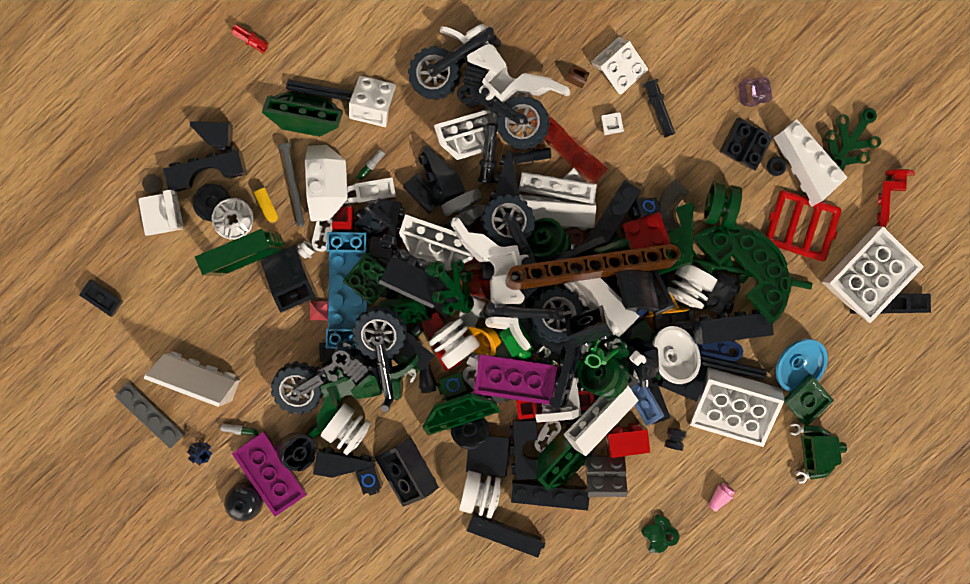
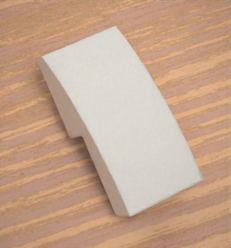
M472 296L474 306L469 313L460 312L458 319L461 318L463 323L457 327L458 330L465 326L476 327L480 319L479 313L485 307V301Z

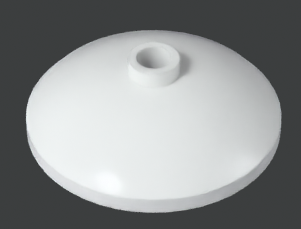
M676 326L661 329L655 335L652 345L658 348L660 374L675 384H684L692 381L698 374L701 364L700 352L693 337L684 329Z

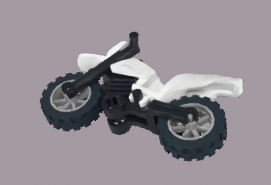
M480 24L469 30L466 36L451 28L441 26V33L458 39L463 45L450 52L442 47L430 46L428 49L423 48L410 61L408 74L409 82L412 84L413 89L421 96L434 100L447 98L450 93L452 94L455 91L454 89L460 83V68L464 63H467L462 80L464 85L457 91L458 99L469 108L481 104L490 111L499 114L497 118L498 132L507 144L517 149L536 147L547 136L550 127L547 110L540 101L531 96H540L550 90L564 96L570 95V89L567 86L553 81L552 78L527 73L521 74L517 79L510 77L507 71V64L492 45L494 44L496 47H499L501 40L497 38L493 28L485 24ZM436 60V63L430 64L429 61ZM425 64H427L426 69L428 71H422ZM421 75H430L425 82L422 81ZM432 79H434L435 87L427 86V84ZM444 80V83L438 86V82ZM467 94H468V95H472L471 98H468V97L465 98V97H466ZM525 109L524 114H520L517 112V110ZM529 110L536 114L531 118H527ZM537 119L538 123L535 128L531 125V121ZM509 124L517 125L513 132L511 131ZM526 128H531L534 132L527 136ZM520 129H523L524 137H519L515 134Z
M507 194L496 197L485 208L481 218L483 234L469 233L459 218H453L451 226L461 240L462 245L479 262L489 261L494 266V275L490 281L491 302L487 304V308L479 313V316L485 318L487 327L507 329L509 327L515 340L526 351L531 346L523 336L518 321L532 322V327L538 332V335L549 342L554 341L558 343L568 340L566 328L560 330V320L565 323L564 315L571 314V316L585 312L582 308V302L577 299V295L571 294L567 289H549L534 301L532 307H525L526 299L539 287L511 290L505 284L507 274L512 267L537 263L527 242L535 227L533 210L527 205L528 203L525 200L522 201L518 196L513 197ZM504 208L512 210L510 213H505ZM500 210L503 218L494 216ZM514 211H516L520 217H513ZM494 221L500 222L498 228L495 227ZM518 221H522V227H521V228H520V225H519ZM531 273L533 277L540 278L537 273ZM511 276L513 280L520 281L518 276ZM553 301L561 302L560 306L556 308ZM549 303V305H550L551 308H545V307H546V305ZM564 304L570 309V311L564 312ZM550 323L556 324V329H553L548 325Z

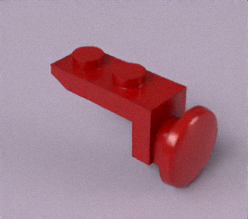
M889 169L885 171V175L892 176L891 181H883V192L878 194V205H882L881 213H877V224H881V227L885 228L889 222L891 191H906L907 176H915V171L910 169Z

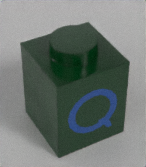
M462 371L440 378V383L437 384L440 395L444 394L445 398L467 391Z

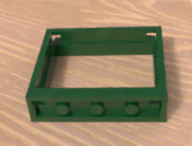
M259 229L197 255L195 259L203 276L222 277L284 250L283 245H285L281 234L278 235L277 232Z

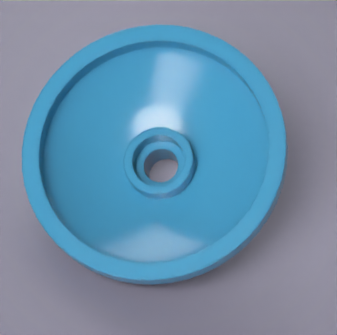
M811 338L800 339L789 345L780 355L776 365V379L780 386L791 392L809 373L819 381L828 363L825 347L817 340Z

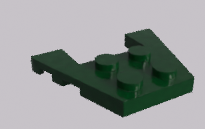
M693 202L676 207L681 227L667 231L670 244L676 245L680 249L681 255L672 267L658 269L659 275L693 264V212L695 209ZM666 254L668 258L672 259L669 254Z

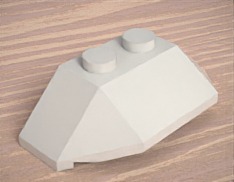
M488 109L434 125L440 145L457 160L483 152L486 123L497 124L499 114ZM490 136L489 140V150L491 148L492 136Z
M328 145L307 146L305 169L310 220H331L348 199L346 160Z
M405 215L399 234L410 255L425 259L427 262L431 260L441 261L447 271L452 270L451 262L453 259H461L466 263L474 258L462 245L455 231Z

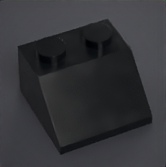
M603 305L565 319L567 338L574 348L579 346L585 347L595 340H603L613 334L611 323Z
M700 365L698 374L690 382L675 384L662 376L658 385L697 402L705 383L708 367Z

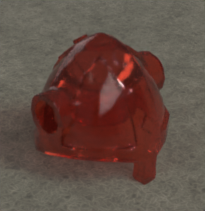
M482 269L469 270L473 273V280L469 283L470 295L481 300L490 299L491 280L482 281Z

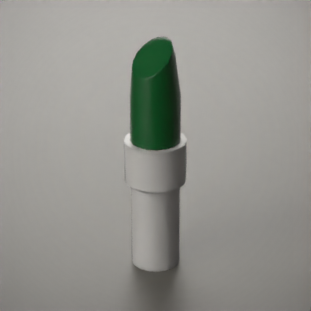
M379 149L365 163V166L357 175V179H363L373 170L385 153Z
M221 424L220 430L237 435H258V431L253 428Z

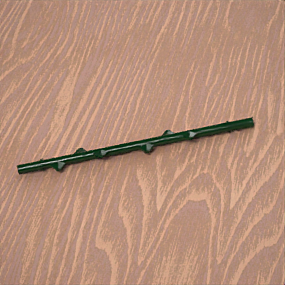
M693 250V264L690 265L702 267L704 272L711 274L713 270L737 274L742 284L749 277L752 278L744 268L733 266L731 257L720 267H717L712 261L698 259ZM791 277V287L812 289V282Z

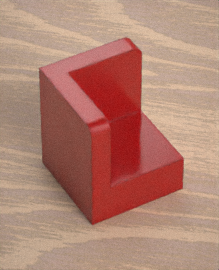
M341 207L335 213L334 222H332L333 230L354 231V207Z

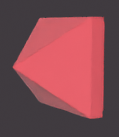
M310 301V320H328L329 301Z

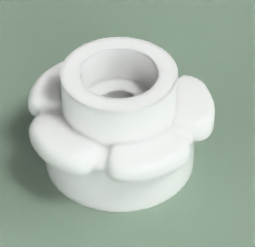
M307 241L298 244V253L303 258H312L315 252L313 246Z

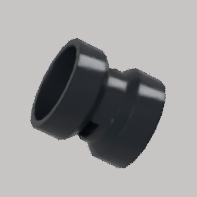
M668 427L667 434L669 439L665 440L664 447L683 451L684 444L681 441L686 438L687 431Z

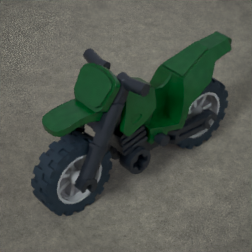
M381 306L367 308L365 312L359 315L352 332L353 341L350 339L340 340L332 358L316 367H310L305 362L299 363V361H295L292 364H285L283 368L281 367L271 383V395L275 398L274 402L279 404L282 410H288V413L303 414V412L309 413L312 408L315 409L322 396H324L325 399L317 415V422L306 433L312 439L327 427L342 407V397L346 395H352L356 399H363L384 393L385 400L381 410L388 412L393 400H399L402 397L403 375L416 365L420 357L419 354L415 353L402 364L396 366L392 364L393 355L400 352L405 342L407 328L406 324L403 323L404 319L402 316L399 317L397 311H392L386 306L384 308H381ZM376 321H382L384 323L382 325H379ZM373 323L375 329L369 328L367 325ZM365 332L373 333V335L368 338ZM394 333L393 340H391L387 334ZM290 378L293 384L285 381ZM285 387L291 388L292 390H290V391L287 393Z

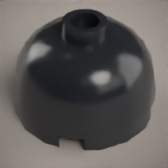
M289 433L280 440L277 447V457L280 463L289 471L297 470L300 472L307 469L314 462L317 446L315 441L304 433Z
M246 482L232 487L224 500L226 513L230 518L240 522L254 519L261 512L264 504L255 487Z

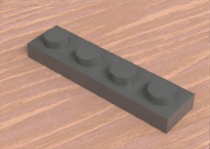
M127 382L115 395L130 412L169 448H172L185 435L179 427L131 382Z

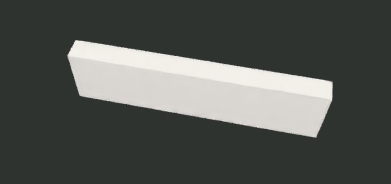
M521 172L519 191L592 204H594L597 184Z

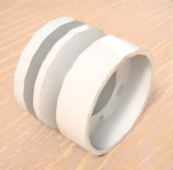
M227 198L221 201L214 208L212 214V225L215 231L220 236L230 240L247 235L254 222L253 211L250 205L239 198ZM236 214L238 222L229 223L230 219L227 216Z
M692 265L678 268L675 274L681 278V281L671 280L670 283L676 286L677 289L667 287L668 292L680 303L702 310L704 304L697 299L707 301L708 298L701 293L702 290L712 292L718 280Z
M461 318L449 322L437 331L428 342L430 346L437 342L441 344L434 351L439 352L443 349L446 351L441 360L448 369L480 345L473 334L464 338L463 334L468 329L467 326L458 330L457 327L463 323Z
M344 403L322 432L321 437L329 443L339 438L340 442L337 449H340L346 443L348 446L343 453L348 455L365 437L371 422L367 419L364 425L361 426L359 423L363 418L362 415L355 421L351 419L355 410Z
M468 471L459 511L472 513L476 505L479 506V516H482L484 508H488L486 517L492 518L499 502L501 478L496 477L494 484L490 485L491 476L488 475L485 483H481V473Z

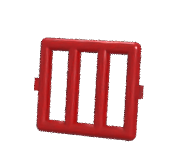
M781 190L774 211L770 212L768 218L770 223L766 237L780 249L821 262L826 261L832 240L836 239L838 233L835 231L842 209L825 202L812 206L814 211L803 246L799 247L791 243L803 205L811 206L808 202L810 199L790 191ZM786 198L796 201L783 242L773 239ZM824 210L833 214L821 252L818 253L810 250V246L821 211Z

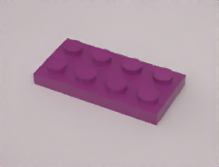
M480 354L474 393L550 405V399L553 397L557 365Z
M265 431L232 453L274 517L307 495V492L294 473L280 463L277 457V448Z

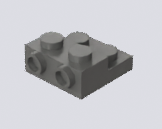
M592 454L590 457H586L588 497H627L625 456L611 458L610 455L600 456L599 454Z

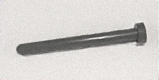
M291 143L278 145V150L282 151L298 227H304L305 222L289 151L292 148Z

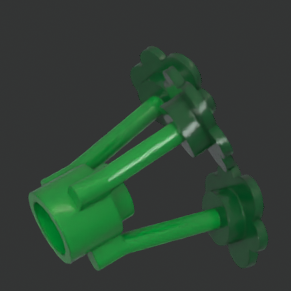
M619 337L609 342L611 348L609 349L610 353L606 357L604 356L603 348L600 345L601 340L599 339L581 349V352L587 355L585 364L592 368H597L601 364L606 365L607 361L613 356L622 359L629 355L628 344Z

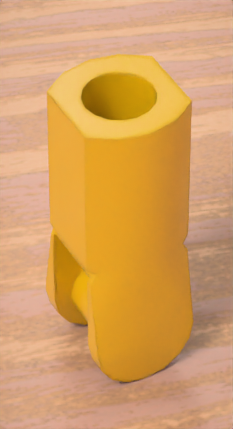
M265 187L255 191L254 195L265 218L271 223L276 222L278 214Z

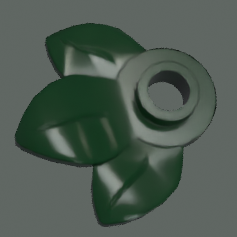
M655 515V524L647 525L641 530L643 536L651 542L648 550L652 553H662L668 546L676 545L680 539L678 530L671 527L669 519L662 515ZM669 533L672 534L673 539H667L666 535Z

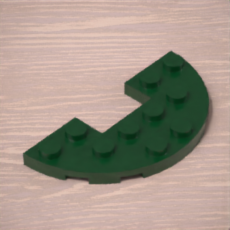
M734 225L733 228L711 227L693 237V242L717 267H720L733 256L752 276L758 285L749 291L745 297L771 324L781 316L787 306L791 292V277L789 276L788 264L784 255L768 237L756 230L752 231L740 225Z

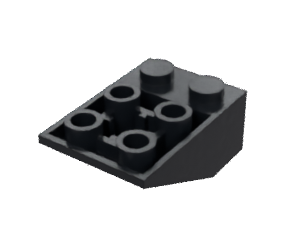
M296 245L260 260L270 291L280 313L287 312L319 297Z

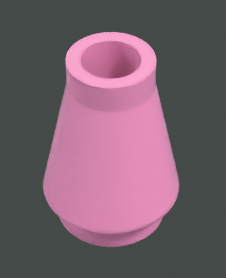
M724 482L718 485L708 504L709 507L717 512L734 498L735 491Z

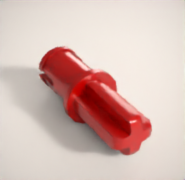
M238 24L232 28V34L246 42L245 45L252 46L262 54L268 49L269 43L256 36L255 32L251 33Z

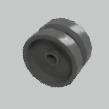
M479 188L464 193L441 206L445 216L458 214L448 222L452 231H455L451 226L453 218H459L465 227L480 221L487 205L473 206L483 198Z

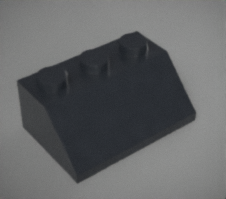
M399 249L392 255L379 281V284L431 308L436 304L432 299L433 292L436 290L443 291L445 286L439 277L428 275L426 270L428 262L425 259L416 258L410 255L409 252Z
M412 438L398 443L375 457L402 507L425 499L439 488L435 477L430 472L426 461L422 458Z

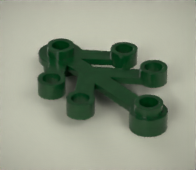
M867 108L860 112V122L850 137L847 127L849 117L845 114L837 117L836 124L839 126L843 146L839 153L836 140L839 137L838 133L835 130H831L825 135L829 145L830 158L833 161H839L838 167L842 171L846 165L865 164L870 161V155L867 152H862L854 157H846L849 151L868 147L877 148L881 145V139L878 136L856 142L866 126L873 123L877 118V113L872 108ZM868 112L872 114L871 119L867 118ZM841 117L845 119V124L840 122ZM830 133L834 134V140L829 138ZM872 139L877 141L876 146L872 144ZM861 155L866 156L865 162L861 160Z
M453 259L451 262L453 281L445 273V266L441 261L431 260L426 267L428 275L439 277L449 289L434 291L432 295L433 301L443 303L447 298L456 297L457 299L454 303L445 302L443 304L442 311L445 314L451 315L455 310L469 313L474 306V300L470 295L469 283L473 280V273L471 271H463L461 273L462 292L460 290V271L464 267V262L461 259Z

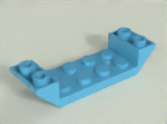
M327 232L329 304L326 348L336 349L338 342L342 339L353 341L352 332L359 315L365 312L368 307L367 301L342 282L368 251L367 233Z

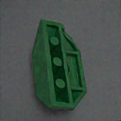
M292 91L275 96H267L262 109V113L282 130L318 137L339 128L343 111L328 98Z
M473 390L465 391L457 396L443 398L441 401L436 402L422 426L429 436L501 411L496 401L481 394H475Z
M571 426L564 427L538 456L536 478L547 490L566 484L586 462V457L592 455L593 449L585 456L574 449L564 436Z

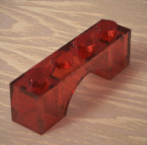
M550 117V127L544 141L589 183L595 184L608 168L596 157L581 148L568 135L566 130Z

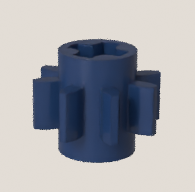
M201 440L192 443L187 451L190 455L188 460L199 466L201 463L208 462L212 455V452L209 451L211 446L208 443H203Z

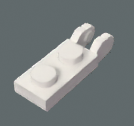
M393 178L347 186V193L356 190L357 197L348 198L344 204L364 203L371 200L376 201L378 198L388 199L396 197Z

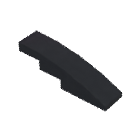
M897 294L880 314L931 313V294ZM850 308V314H857Z

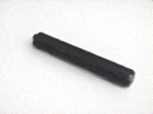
M288 79L286 88L291 91L350 101L354 92Z
M700 354L701 366L759 379H765L767 376V370L764 368Z

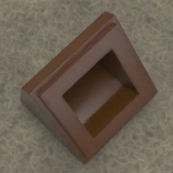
M572 65L565 81L582 89L590 73Z

